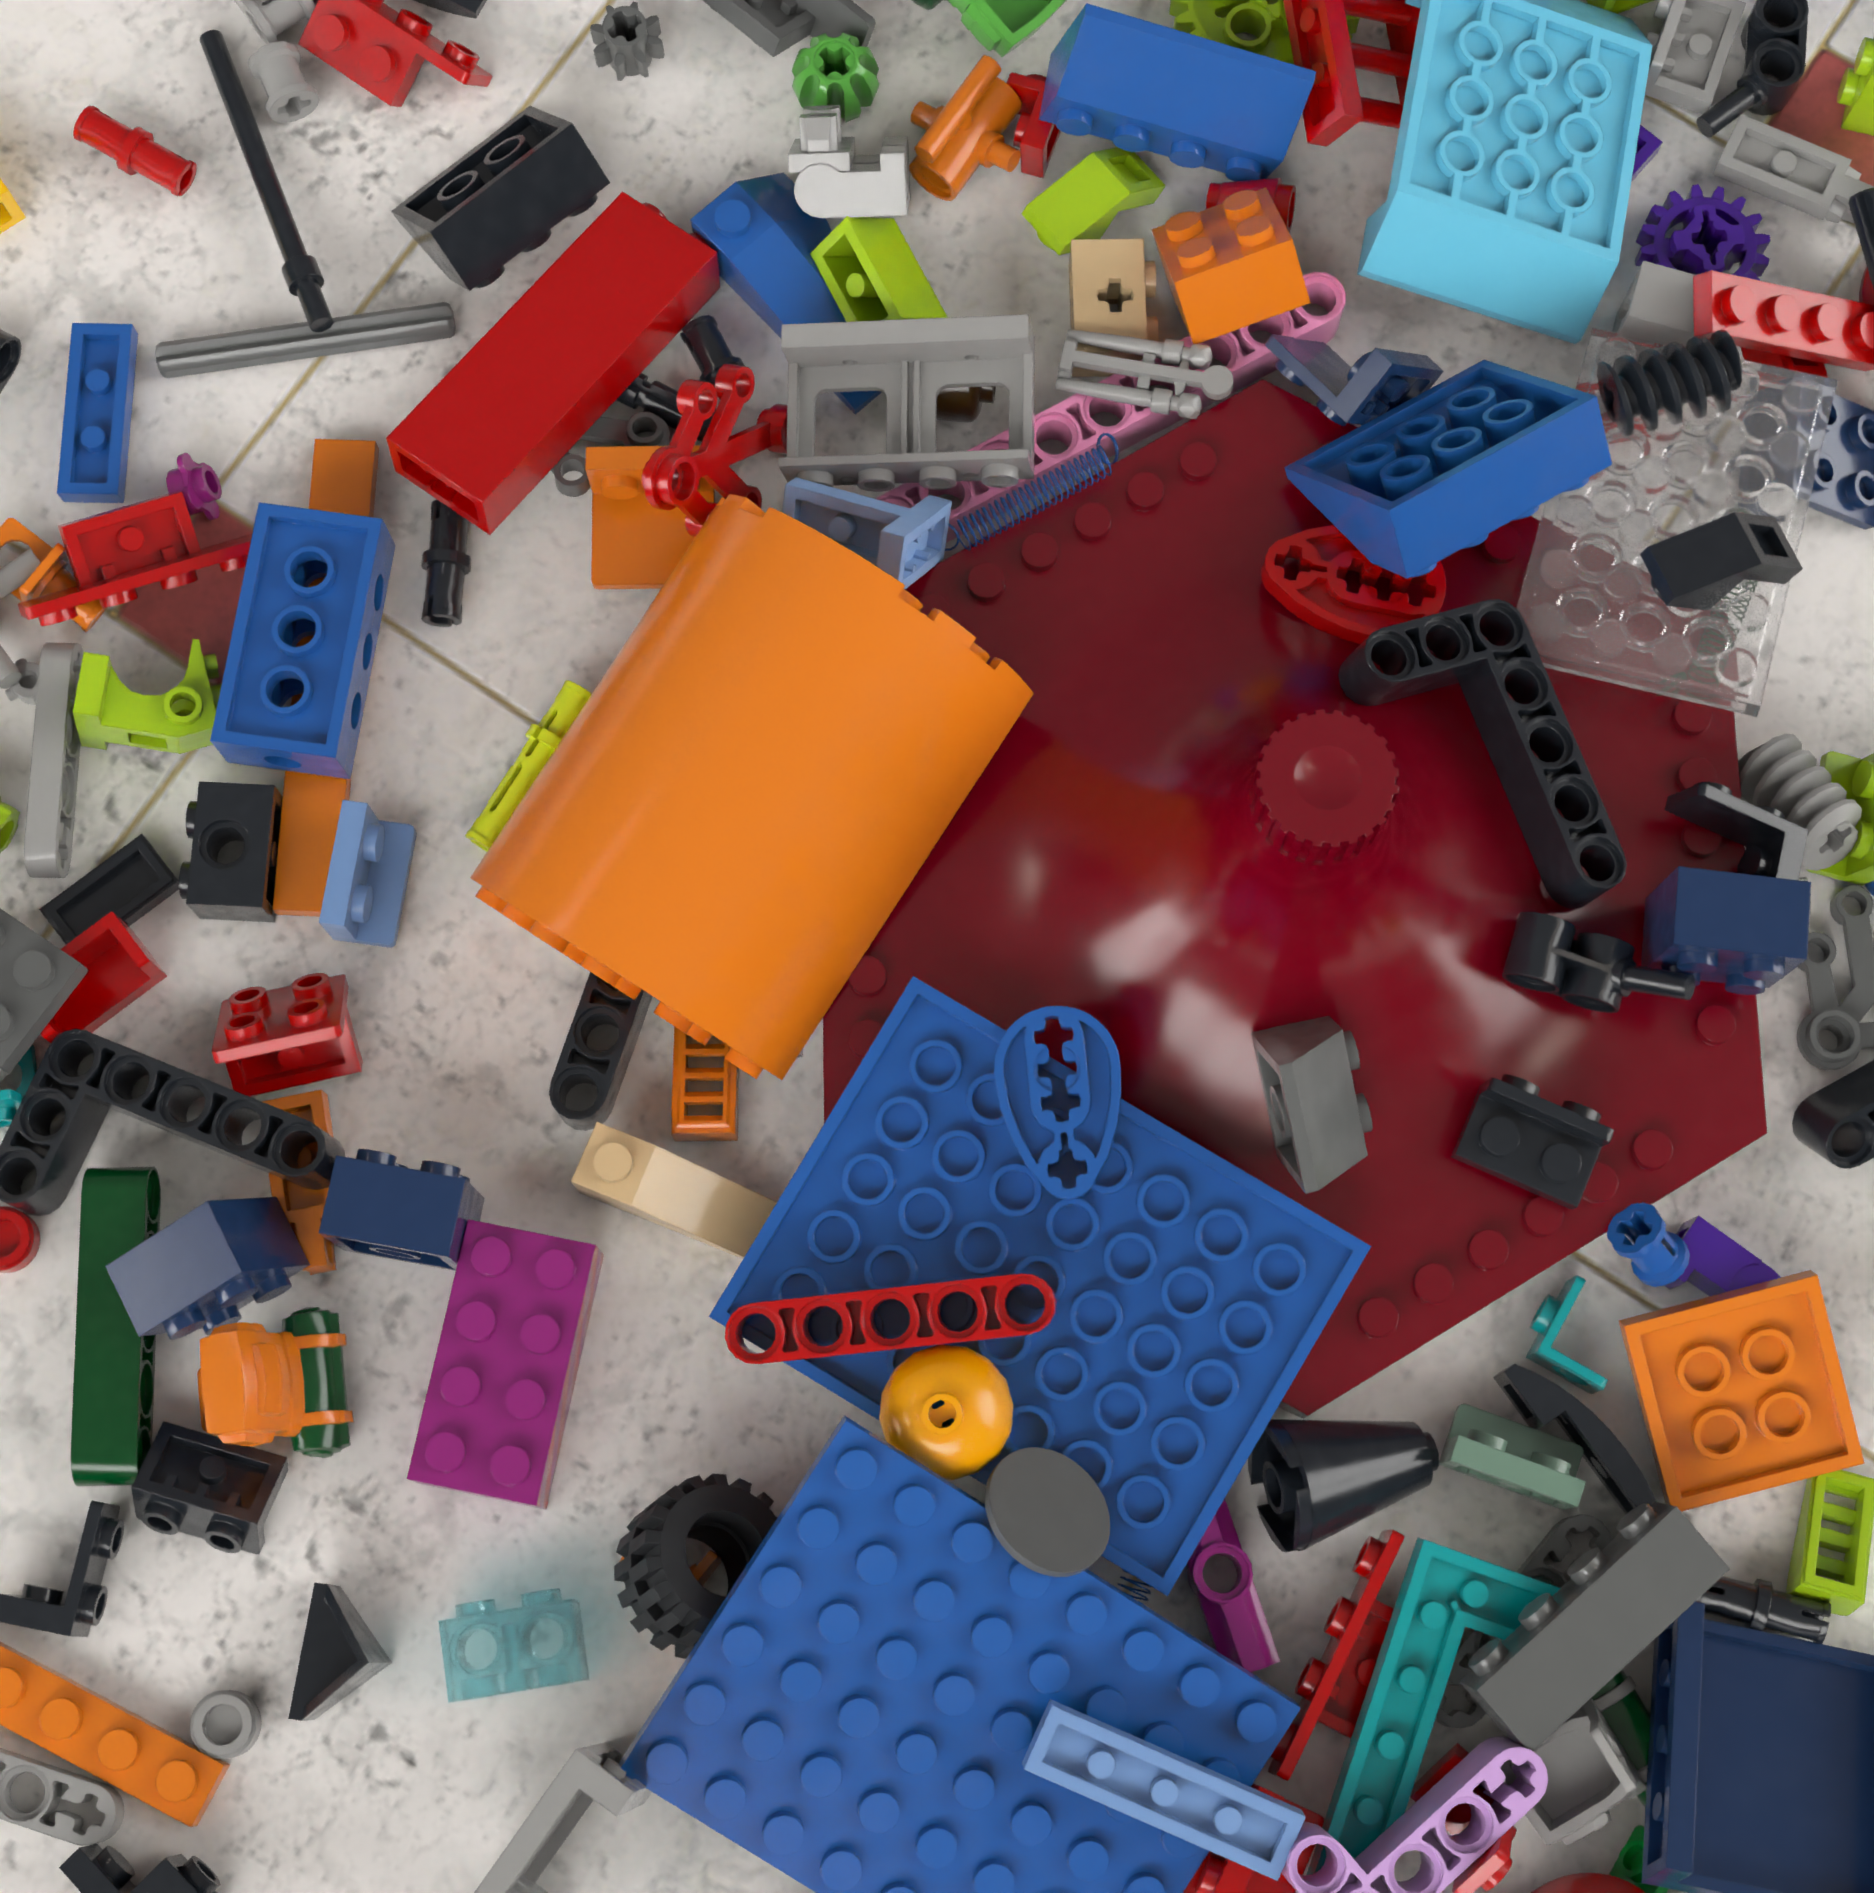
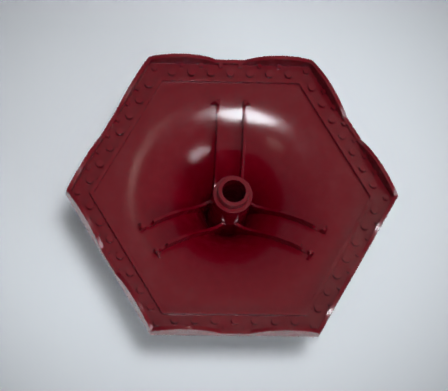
M1262 379L1198 415L1196 419H1191L1112 464L1111 476L1106 475L1105 479L1099 478V482L1093 481L1092 486L1087 484L1086 489L1081 487L1080 492L1075 491L1074 495L1069 494L1068 499L1063 497L1062 502L1057 500L1056 505L1051 504L1050 508L1044 506V511L1038 510V515L1032 513V518L1026 516V521L1020 519V524L1014 523L1013 528L1008 526L1007 531L1002 529L1001 534L995 532V537L989 535V541L983 539V544L977 542V547L971 545V550L964 548L936 564L905 589L923 604L920 610L921 613L928 616L932 608L944 612L976 637L974 643L990 656L987 662L988 665L994 657L1002 659L1022 678L1034 694L823 1017L824 1123L913 976L1005 1031L1026 1013L1042 1007L1068 1006L1090 1014L1108 1030L1117 1046L1121 1067L1122 1100L1371 1246L1278 1406L1304 1419L1607 1233L1608 1226L1613 1217L1629 1205L1635 1203L1654 1204L1767 1134L1756 995L1731 993L1725 990V983L1700 980V985L1695 986L1690 1000L1632 991L1627 997H1622L1617 1013H1603L1575 1006L1563 1000L1562 997L1547 992L1520 987L1502 977L1520 912H1538L1568 921L1576 928L1573 940H1576L1579 933L1584 932L1608 935L1623 940L1634 946L1633 960L1636 966H1641L1645 898L1678 866L1737 873L1738 864L1745 853V846L1665 810L1668 796L1690 788L1699 782H1713L1724 785L1732 791V796L1741 799L1730 656L1718 684V689L1713 692L1693 690L1685 684L1684 680L1677 688L1664 695L1659 696L1655 693L1658 686L1671 677L1679 674H1684L1687 677L1689 667L1692 665L1691 661L1696 654L1698 643L1701 642V637L1703 636L1705 625L1708 624L1707 620L1710 618L1712 608L1709 610L1666 606L1665 602L1654 592L1650 576L1532 516L1512 520L1490 532L1488 538L1481 544L1460 549L1440 560L1446 576V595L1439 613L1486 600L1500 599L1513 605L1522 615L1624 851L1627 863L1626 874L1619 884L1582 908L1570 909L1559 905L1551 898L1544 886L1459 683L1377 706H1365L1355 703L1342 690L1338 674L1340 665L1345 658L1360 644L1341 639L1312 627L1288 611L1265 589L1261 580V568L1270 546L1277 540L1304 530L1333 525L1287 478L1284 467L1358 427L1347 423L1346 426H1341L1325 416L1317 406ZM1109 467L1105 468V472L1110 474ZM1100 471L1099 475L1104 477L1103 471ZM1093 475V478L1098 480L1097 475ZM1089 477L1086 480L1091 484V478ZM1085 481L1080 482L1085 487ZM1079 484L1075 485L1074 487L1079 490ZM1073 488L1068 489L1071 493H1073ZM1067 491L1063 492L1062 494L1067 497ZM1061 494L1056 496L1058 499L1061 500ZM1286 558L1284 565L1281 566L1284 568V578L1296 580L1298 573L1301 572L1298 570V560ZM1348 571L1343 579L1347 583L1346 591L1358 593L1362 585L1359 582L1360 573ZM1379 577L1376 585L1372 586L1377 589V599L1382 601H1388L1392 592H1397L1390 589V579L1386 577ZM1410 583L1407 591L1401 592L1409 594L1408 604L1413 606H1420L1424 598L1421 595V586L1415 583ZM1716 613L1720 617L1727 619L1726 615L1722 613ZM1714 619L1718 623L1727 625L1726 621H1723L1721 619ZM1712 625L1721 631H1728V629L1719 625ZM1710 630L1711 633L1717 636L1727 637L1722 633ZM1707 636L1709 639L1715 642L1725 643L1724 641L1717 639L1715 637ZM1704 642L1713 648L1723 649L1715 644ZM1702 648L1708 653L1721 655L1713 650ZM1429 649V651L1431 652V654H1433V655L1436 657V655L1434 654V652ZM1700 654L1706 659L1718 661L1711 656ZM1718 657L1721 661L1725 660L1724 657ZM1698 660L1704 665L1716 667L1709 662ZM1373 662V664L1375 665V667H1376L1380 672L1384 673V672L1382 671V669L1380 668V666H1378L1375 662ZM1696 666L1704 672L1714 673L1704 667ZM1693 672L1702 678L1711 679L1710 677L1704 674ZM1692 673L1689 674L1691 679L1700 684H1716L1714 680H1702ZM1688 677L1686 679L1690 686L1698 690L1709 691L1716 688V685L1700 686L1689 680ZM1681 678L1670 682L1669 684L1664 686L1660 691L1666 690L1669 687L1673 686ZM1556 808L1557 811L1559 812V814H1560L1562 817H1564V816L1562 815L1561 811H1560L1558 808ZM1581 866L1584 873L1589 877L1586 870ZM1330 1016L1343 1029V1032L1350 1030L1355 1039L1360 1059V1069L1351 1071L1355 1093H1363L1367 1100L1373 1130L1364 1133L1368 1156L1319 1191L1305 1194L1276 1155L1251 1033L1276 1026ZM1057 1019L1046 1021V1031L1041 1034H1035V1043L1047 1045L1051 1058L1077 1072L1076 1063H1065L1062 1055V1045L1066 1041L1073 1040V1031L1062 1030ZM1504 1074L1517 1076L1540 1088L1538 1097L1561 1107L1564 1101L1585 1105L1601 1115L1600 1124L1615 1130L1610 1143L1603 1146L1600 1150L1577 1208L1573 1210L1451 1158L1480 1085L1492 1077L1501 1080Z

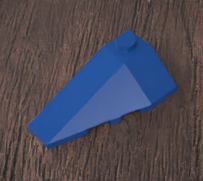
M784 172L736 181L690 219L692 232L700 235L709 247L717 251L719 276L780 338L783 324L846 322L810 255L832 232L826 218L812 217L802 211L795 199V183ZM853 391L833 393L856 415L882 392Z

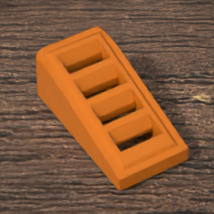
M675 1026L671 1135L674 1141H738L739 1068L724 1059V1067L688 1068V1057L725 1058L731 1047L725 1043L707 1044L706 1046L703 1044H689V1035ZM688 1081H723V1091L688 1092ZM688 1105H723V1114L688 1116Z

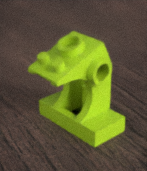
M193 639L188 668L183 680L176 687L162 695H142L129 690L119 680L111 665L110 656L83 652L72 712L81 746L107 750L108 743L182 754L213 745L210 739L222 685L210 686L209 684L210 679L219 678L215 653L203 656L199 640Z

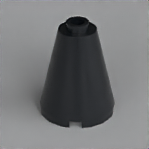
M1271 1419L1248 1458L1251 1485L1263 1483L1268 1504L1257 1506L1261 1521L1271 1540L1282 1552L1303 1551L1420 1491L1431 1484L1433 1471H1436L1439 1467V1453L1431 1434L1423 1432L1414 1422Z

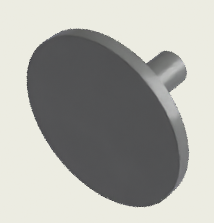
M1038 1447L1023 1448L1007 1455L991 1472L985 1488L987 1518L1000 1544L1019 1563L1043 1575L1068 1577L1087 1570L1101 1557L1110 1536L1108 1507L1095 1481L1075 1461L1050 1449Z

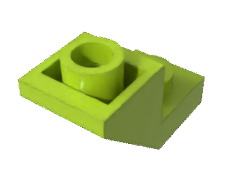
M1115 147L1089 154L1027 204L1021 214L1037 231V236L1044 245L1054 250L1058 255L1070 253L1071 240L1101 239L1119 211L1154 204L1166 185L1135 152Z

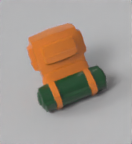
M306 1307L291 1313L289 1317L282 1320V1332L270 1333L266 1332L262 1324L239 1322L216 1327L211 1335L199 1339L201 1368L197 1372L201 1427L203 1431L218 1435L225 1444L257 1446L271 1443L274 1436L290 1437L293 1450L310 1457L329 1458L334 1453L341 1452L342 1449L351 1445L348 1424L353 1423L354 1418L353 1411H348L342 1349L343 1346L347 1345L346 1334L340 1333L339 1313L322 1310L320 1307Z

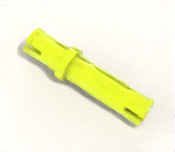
M566 680L555 701L539 724H531L525 734L528 741L488 800L480 816L477 817L470 830L465 834L466 838L470 839L472 843L487 852L592 693L572 681Z

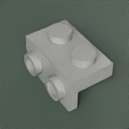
M1659 0L1654 17L1664 21L1659 34L1648 32L1646 37L1653 46L1645 95L1701 114L1708 111L1746 3L1739 0Z

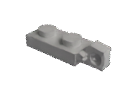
M1740 114L1713 172V175L1819 219L1824 220L1825 218L1827 221L1839 223L1840 219L1854 223L1848 203L1849 198L1860 191L1874 188V186L1859 180L1861 173L1849 166L1852 159Z

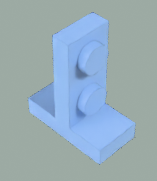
M795 477L785 485L782 513L808 525L855 552L906 585L904 587L906 589L944 559L952 501L928 495L912 508H906Z

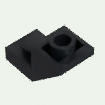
M1733 512L1650 545L1640 553L1651 575V586L1658 597L1665 602L1666 606L1699 610L1711 609L1744 579L1786 584L1803 569L1776 518Z
M98 1844L79 1847L59 1867L81 1893H217L215 1890L221 1885L215 1873L198 1857L192 1856L187 1860L182 1854L166 1857L135 1886L130 1881L135 1876V1871L130 1863L113 1847L106 1846L102 1849Z

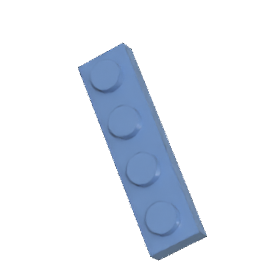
M1051 1699L1022 1761L1024 1770L1277 1881L1285 1866L1289 1851L1293 1847L1306 1818L1302 1809Z

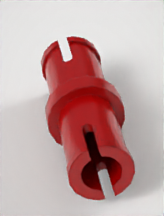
M87 106L79 115L73 130L74 139L79 142L82 141L116 160L118 169L129 175H134L138 172L170 190L177 197L183 196L190 188L197 171L196 163L191 160L188 161L154 142L152 133L141 127L131 129L102 113L95 106Z

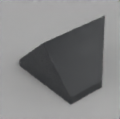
M314 1582L288 1719L299 1721L315 1720L392 1663L340 1586Z

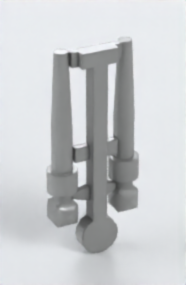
M1068 329L1058 367L1059 371L1055 389L1119 403L1149 407L1150 411L1154 413L1169 415L1170 411H1176L1180 417L1196 419L1201 411V399L1197 394L1183 393L1186 386L1202 388L1203 393L1208 398L1221 400L1232 392L1233 375L1227 367L1221 365L1209 367L1212 361L1211 347L1207 345L1193 344L1191 347H1185L1184 341L1165 339V342L1130 336ZM1078 343L1141 355L1143 359L1142 361L1077 351ZM1156 358L1161 359V363L1176 365L1179 367L1155 364ZM1189 366H1190L1191 368H1194V369H1200V370H1205V371L1202 372V371L1190 370V369H1189ZM1079 367L1138 377L1136 388L1072 380L1070 377L1072 368ZM1151 380L1173 383L1175 385V395H1173V390L1156 387L1154 391H1149Z

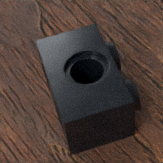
M199 781L197 801H190L186 811V833L188 838L193 839L191 860L190 862L184 861L180 868L179 892L181 898L186 899L187 906L200 919L275 923L276 913L273 911V899L283 799L275 785ZM231 841L244 842L243 853L237 860L228 864L218 863V853L225 844Z

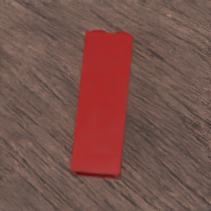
M622 191L386 437L395 471L491 535L720 289L717 251L709 247L705 240L697 233L689 234L668 221L666 216L650 203L642 204Z

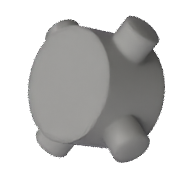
M22 658L14 663L21 672L22 677L17 684L5 690V693L10 701L19 697L27 704L36 705L39 664L27 662L26 659Z

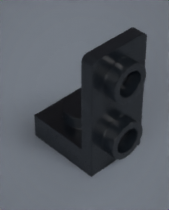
M1699 782L1690 788L1667 797L1665 806L1667 812L1746 847L1745 853L1738 864L1737 873L1799 880L1809 830L1785 820L1784 814L1779 810L1767 806H1754L1732 796V791L1728 787L1713 782Z
M91 1501L65 1604H61L64 1591L24 1584L21 1596L0 1594V1622L65 1636L88 1637L91 1625L97 1626L106 1607L108 1591L107 1587L102 1586L101 1583L107 1559L113 1560L116 1557L123 1539L124 1522L118 1519L120 1506Z

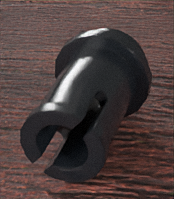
M706 315L695 318L683 327V333H680V337L686 343L702 373L699 381L710 382L715 387L716 375L723 365H745L741 358L732 355L717 327L718 324L715 318Z

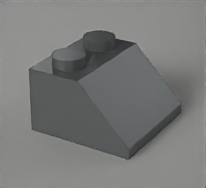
M1330 1016L1276 1026L1251 1033L1276 1155L1305 1194L1319 1191L1368 1156L1364 1133L1373 1130L1367 1100L1363 1093H1355L1351 1071L1360 1069V1059L1355 1039L1350 1030L1343 1032V1029Z

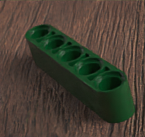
M155 1166L87 1168L82 1181L71 1432V1472L76 1486L133 1485L152 1445L156 1335L138 1336L105 1266L160 1231L161 1187L158 1171Z

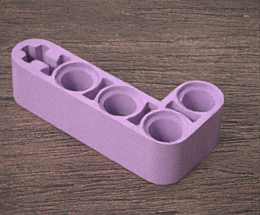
M1503 1736L1488 1738L1473 1749L1355 1859L1319 1825L1303 1822L1296 1841L1289 1851L1282 1875L1298 1893H1441L1540 1801L1546 1792L1548 1784L1547 1768L1541 1757L1511 1739ZM1508 1760L1514 1763L1512 1771L1517 1777L1510 1785L1504 1783L1506 1777L1500 1769L1504 1762ZM1480 1785L1485 1789L1483 1793L1494 1800L1491 1805L1473 1792L1476 1786ZM1468 1803L1471 1808L1469 1825L1459 1834L1448 1835L1445 1828L1447 1814L1456 1805ZM1310 1845H1324L1326 1859L1322 1868L1313 1875L1304 1876L1299 1874L1297 1862L1301 1852ZM1407 1851H1419L1421 1865L1417 1874L1407 1881H1396L1394 1867L1400 1855Z

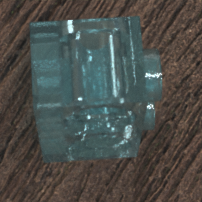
M557 1588L521 1594L522 1607L496 1611L495 1599L455 1605L456 1618L438 1621L448 1703L590 1680L579 1600H562L561 1589ZM544 1619H552L560 1625L563 1631V1644L557 1654L545 1659L538 1656L532 1649L530 1636L537 1623ZM479 1630L488 1631L494 1637L497 1644L495 1659L484 1669L473 1667L465 1656V1645L468 1638Z

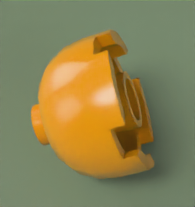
M936 1345L914 1352L893 1370L881 1393L879 1421L887 1443L944 1479L956 1480L978 1473L1001 1453L1012 1431L1014 1405L1006 1378L990 1359L968 1347ZM940 1400L944 1401V1405L933 1409L934 1403ZM950 1418L954 1419L950 1426L947 1424L943 1427V1422Z

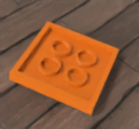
M1808 1270L1618 1320L1665 1504L1677 1506L1680 1511H1685L1865 1463L1818 1275L1813 1271Z

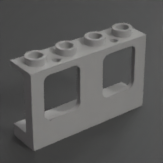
M1029 314L782 325L781 349L788 361L787 456L779 458V468L787 483L798 477L830 487L857 485L865 491L883 492L893 489L896 483H919L920 486L927 489L943 490L956 486L957 481H981L982 484L989 487L1003 488L1018 484L1019 479H1034L1035 336ZM1002 386L1008 390L1009 449L936 452L937 396L940 391L946 388ZM881 391L886 395V454L815 456L816 400L820 395L828 392Z
M607 1742L575 1749L474 1893H548L535 1882L593 1800L617 1817L643 1805L652 1792L646 1789L647 1786L637 1779L632 1780L625 1776L626 1772L619 1766V1762L624 1755Z

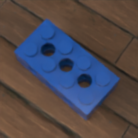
M259 502L210 739L211 743L228 763L351 779L396 546L383 519ZM325 577L320 584L308 587L314 580ZM314 635L309 643L296 647L301 639ZM303 694L296 704L283 707L290 697Z

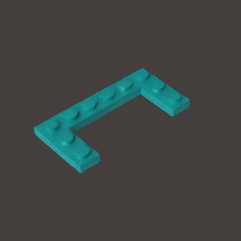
M1417 1537L1322 1826L1326 1832L1347 1850L1353 1859L1363 1852L1406 1811L1465 1627L1505 1640L1521 1625L1518 1616L1531 1601L1544 1593H1549L1553 1596L1561 1588ZM1316 1844L1306 1875H1313L1324 1865L1326 1859L1324 1845Z

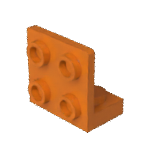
M694 445L692 452L699 450L700 445ZM665 446L586 447V473L592 490L591 581L595 589H661L695 538L688 534L685 526L686 515L678 507L669 511L656 509L651 506L645 495L642 485L643 468L652 454L660 447ZM704 477L700 478L697 491L706 501L715 503V489Z

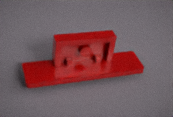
M318 0L298 42L300 46L388 105L402 107L425 59L465 85L488 87L493 77L477 65L480 57L475 52L452 40H448L446 44L430 34L433 25L427 20L406 9H401L398 13L383 3L384 0Z
M175 491L58 525L77 586L20 602L17 605L22 617L27 620L38 618L41 626H49L77 617L78 614L75 606L99 599L101 607L107 608L138 598L136 588L159 581L162 590L190 584L198 580L196 570L219 563L221 572L246 567L252 534L200 549L182 491Z
M1393 1529L1383 1530L1378 1539L1369 1536L1360 1549L1352 1569L1353 1572L1360 1575V1578L1351 1597L1347 1599L1340 1596L1336 1601L1324 1626V1632L1331 1636L1329 1643L1320 1660L1314 1657L1308 1660L1297 1681L1294 1693L1302 1697L1299 1703L1301 1709L1270 1756L1273 1760L1268 1768V1772L1272 1775L1289 1781L1317 1722L1351 1739L1394 1610L1390 1606L1376 1600V1597L1403 1543L1405 1535Z

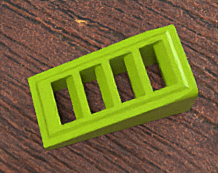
M1844 1470L1807 1478L1788 1571L1786 1593L1820 1602H1830L1831 1613L1840 1616H1849L1865 1603L1874 1520L1873 1478ZM1825 1492L1856 1500L1854 1510L1824 1502ZM1826 1520L1850 1527V1532L1845 1534L1821 1527V1521ZM1818 1547L1844 1553V1561L1819 1555ZM1815 1574L1839 1580V1582L1824 1577L1816 1576Z

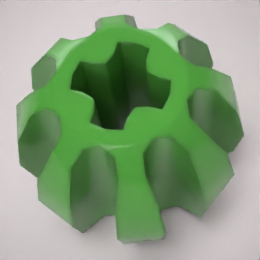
M826 32L811 38V48L799 50L792 68V73L795 77L792 88L801 107L840 105L841 118L845 120V123L860 117L861 107L872 105L880 85L877 79L879 67L870 48L859 47L858 38L844 32L836 38L828 37Z

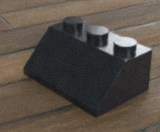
M529 106L391 212L451 281L471 291L473 288H483L496 281L505 271L504 264L521 251L529 252L544 244L551 236L552 232L550 229L567 216H577L592 207L598 199L597 193L610 184V181L573 123Z

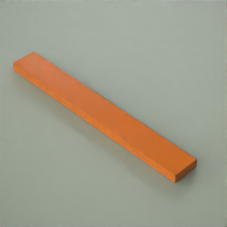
M315 439L309 509L374 517L379 447L376 441ZM325 577L314 580L308 587L320 584ZM314 635L304 637L297 643L296 647L306 645L312 640ZM303 694L292 696L291 706L296 704ZM285 770L273 911L277 915L320 917L342 800L349 801L351 779Z

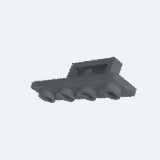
M703 0L711 9L718 12L772 57L777 56L809 35L816 37L825 32L828 37L832 38L839 37L842 32L856 36L860 43L859 47H867L876 24L875 19L852 0Z

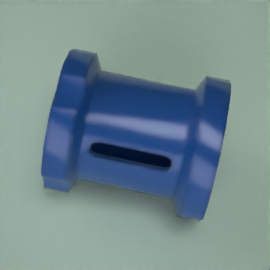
M1647 1203L1631 1204L1623 1211L1617 1213L1611 1220L1607 1231L1608 1240L1620 1256L1632 1260L1633 1272L1644 1284L1652 1287L1665 1286L1674 1282L1684 1273L1689 1264L1690 1253L1688 1246L1677 1234L1666 1231V1223L1653 1205Z

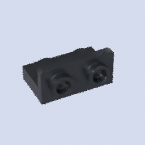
M1504 1074L1501 1080L1493 1077L1479 1086L1451 1158L1573 1210L1577 1208L1600 1150L1603 1146L1610 1143L1615 1130L1600 1124L1601 1115L1585 1105L1564 1101L1561 1107L1538 1097L1540 1088L1525 1079Z
M163 1421L131 1487L136 1517L150 1529L162 1534L174 1535L182 1532L202 1538L213 1548L226 1553H238L242 1550L253 1554H260L265 1543L264 1523L288 1472L287 1457L250 1446L225 1444L219 1437Z

